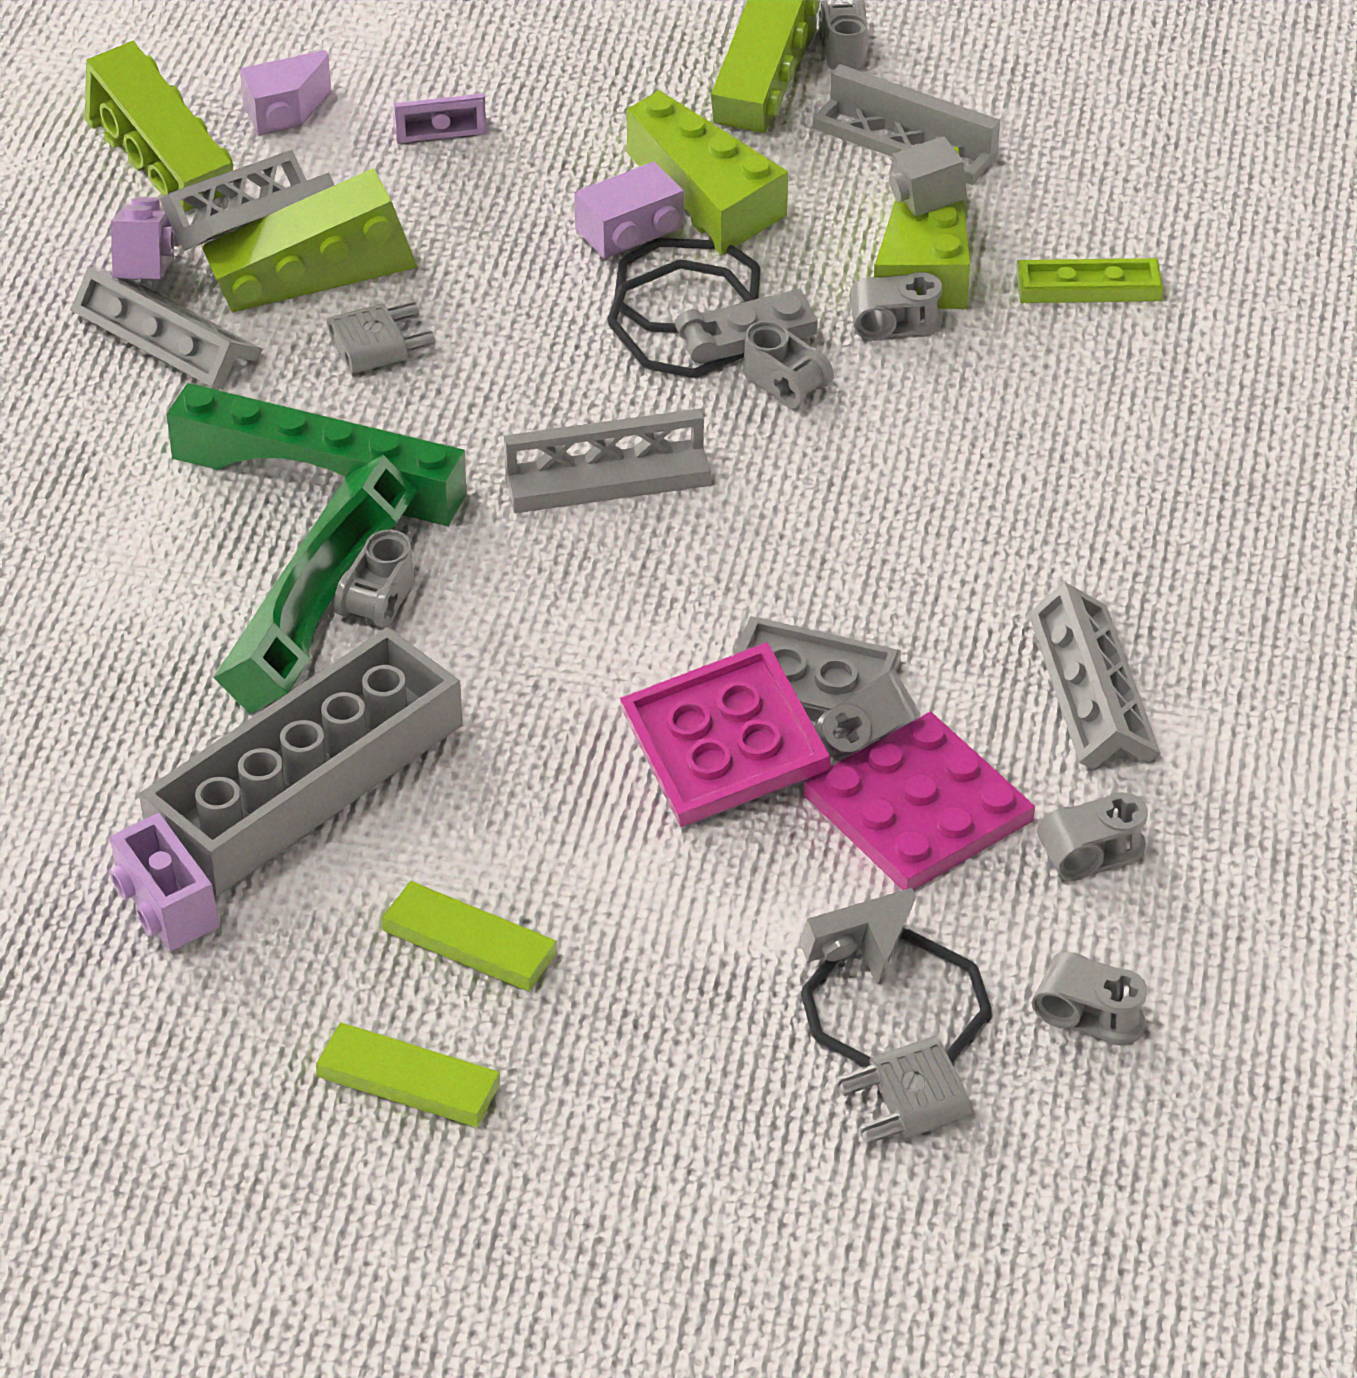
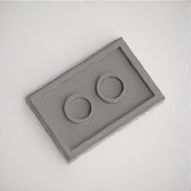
M750 616L734 654L768 642L810 721L816 722L826 711L854 695L853 692L893 669L897 672L901 662V650L754 616ZM848 722L838 724L837 726L839 728L852 730Z

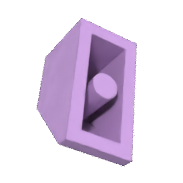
M326 50L239 68L243 106L258 136L302 126L331 92L329 55Z

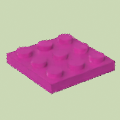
M768 642L620 698L622 712L680 827L831 770L830 755Z
M931 711L831 766V770L815 775L804 783V796L902 890L908 888L915 890L1034 821L1035 805Z

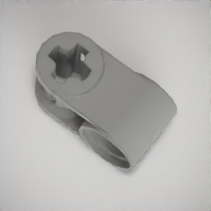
M820 0L818 9L820 39L823 40L828 66L833 70L839 64L856 70L863 69L866 66L868 30L865 1L855 0L854 3L828 4L827 0Z
M917 272L902 276L867 277L859 280L852 286L849 294L856 333L861 338L872 341L906 336L924 337L936 333L942 327V314L937 309V300L942 294L940 279L933 274ZM918 286L921 287V295H917ZM920 314L925 315L923 323L920 322Z
M758 321L747 329L743 363L744 376L750 382L760 386L776 397L784 406L796 408L804 402L806 394L815 388L824 389L833 382V368L826 355L790 333L783 325L773 321Z
M382 530L372 534L366 540L365 546L338 583L334 598L336 614L346 617L352 613L374 620L375 625L381 628L389 627L392 624L398 608L408 592L413 588L415 582L410 539L404 533L397 530Z
M893 669L853 692L854 695L823 713L817 719L814 728L828 754L831 757H842L861 749L878 738L882 739L920 717L921 713L897 672ZM848 722L852 731L846 737L837 740L832 730L836 729L838 724Z
M1125 792L1113 793L1105 798L1073 807L1059 808L1050 812L1039 823L1037 834L1059 876L1069 881L1081 880L1097 872L1118 866L1131 865L1142 858L1146 848V841L1141 833V829L1146 824L1148 810L1145 802L1134 794ZM1117 808V817L1113 818V811ZM1130 840V848L1126 850L1127 841Z
M1064 951L1057 953L1053 957L1031 1004L1037 1016L1054 1027L1068 1028L1102 1039L1110 1044L1125 1045L1138 1040L1144 1033L1145 1016L1140 1008L1146 1001L1147 986L1145 980L1131 970L1116 968L1088 959L1075 952ZM1124 985L1129 987V996L1124 997ZM1112 1017H1116V1028L1111 1026Z

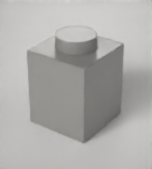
M945 136L892 154L894 174L889 176L891 190L895 199L898 202L904 201L915 217L967 199L964 161Z

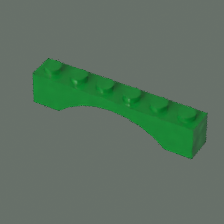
M190 383L185 385L166 414L172 459L218 470L235 462L255 458H281L309 463L346 477L384 455L418 490L402 515L447 527L467 495L464 449Z
M384 455L344 478L213 678L249 713L289 693L310 660L309 649L312 636L324 611L335 596L341 577L350 569L365 546L366 540L376 532L390 530L399 521L418 491Z

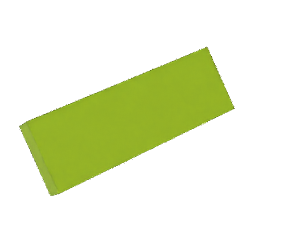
M1158 258L1017 260L1016 277L1020 303L1162 301L1163 283Z
M411 880L382 917L383 931L530 992L557 954V940Z
M342 1022L339 1023L316 1063V1073L319 1078L476 1128L500 1086L499 1071Z

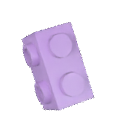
M654 161L574 192L575 229L604 259L684 228V190Z
M132 198L131 204H125L111 220L113 278L161 279L173 263L174 247H180V242L163 206L160 205L159 198Z
M160 813L109 836L116 866L109 870L111 880L122 899L125 900L131 897L136 903V914L149 936L157 933L171 952L220 927L211 882Z

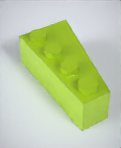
M747 0L711 92L713 123L760 133L766 132L773 117L779 115L783 97L817 31V12L820 0Z
M134 40L86 59L85 121L92 128L101 125L107 131L104 132V140L113 148L122 145L126 149L128 162L137 171L146 168L151 184L161 194L165 196L168 193L233 171V161L226 148L216 144L208 134L207 127L202 118L192 114L184 104L182 95L177 87L168 84L160 74L153 57L149 54L145 55ZM215 189L214 199L224 195ZM184 200L179 201L184 212L195 208Z
M661 90L626 109L627 154L639 167L654 161L684 190V209L691 215V224L700 234L706 232L712 238L715 250L720 256L727 253L726 250L729 245L736 247L787 216L788 171Z
M953 147L959 155V148ZM895 199L874 265V277L902 276L917 272L933 274L942 283V294L937 300V309H967L970 257L964 200L915 217L904 201L898 202ZM920 286L917 287V295H921Z
M374 168L201 245L232 313L418 268L394 205Z

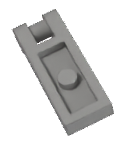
M801 288L703 313L695 309H689L679 314L674 324L680 337L688 340L686 348L691 359L695 363H706L744 353L746 331L752 324L758 321L777 322L801 339L817 334L818 320Z

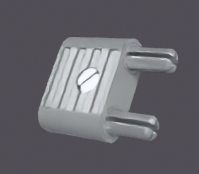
M414 301L386 308L381 303L327 318L331 340L350 374L407 360V353L430 348L436 344L435 336L431 330L403 337L395 324L419 317V308Z
M932 1036L871 1057L869 1060L870 1066L837 1077V1087L843 1096L877 1085L890 1112V1115L860 1125V1136L866 1144L899 1133L904 1139L970 1117L972 1114L968 1095L937 1036Z

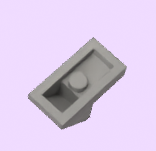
M908 888L807 918L799 942L807 962L826 958L827 961H837L853 954L860 947L874 982L879 984L914 905L916 895L913 889Z

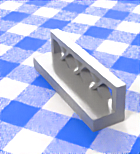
M839 64L831 73L830 100L813 117L812 129L891 157L893 153L912 147L911 145L925 143L945 136L952 147L959 148L960 157L974 160L970 167L964 165L965 181L967 184L973 185L998 156L1000 119ZM840 113L855 120L841 122L833 119V117ZM886 129L894 132V134L881 136L871 131Z
M289 150L168 193L159 199L183 251H186L270 215L335 184L329 172L306 180L293 150ZM282 165L291 185L290 187L285 188L274 181L277 166ZM246 178L261 187L259 198L254 199L244 192ZM215 189L230 198L227 210L224 211L213 204ZM184 200L199 210L196 223L190 226L179 201Z
M87 267L70 311L214 388L223 389L235 358L258 362L263 350L132 279L113 278L111 271Z
M701 408L504 435L505 480L514 513L711 486V469L704 451V417ZM691 427L690 440L669 442L664 439L672 430ZM637 435L642 438L633 448L620 449L615 445L624 436ZM588 442L593 445L583 455L572 456L566 452L575 443ZM539 449L544 452L536 461L517 464L516 451Z
M1064 581L1032 609L1028 615L1080 764L1095 770L1121 748L1150 763L1161 753L1106 604Z

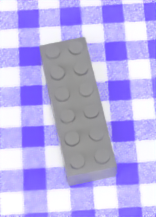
M386 627L141 791L139 798L142 818L144 820L157 813L161 814L211 882L214 895L219 896L463 726L460 680L392 629Z

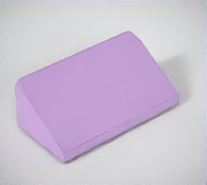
M484 93L394 103L393 127L397 144L487 134Z

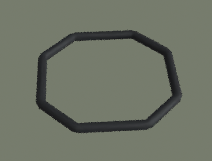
M658 238L630 252L618 262L615 295L618 287L623 282H626L627 265L659 247L715 249L713 241ZM729 245L726 250L727 253L751 269L750 293L755 299H758L760 265L735 246ZM622 303L620 312L645 330L650 332L678 333L674 323L650 322L626 303Z
M676 260L623 282L617 289L607 321L609 327L642 367L648 370L695 378L744 357V353L710 361L696 368L652 361L647 358L617 321L627 291L679 269L722 276L745 302L755 300L731 270L694 261Z
M904 928L900 939H905L969 973L980 1010L946 1051L951 1063H953L991 1013V1005L979 968L973 961L910 929ZM825 960L804 984L801 991V998L812 1037L818 1043L864 1067L870 1066V1056L822 1031L812 993L840 961Z

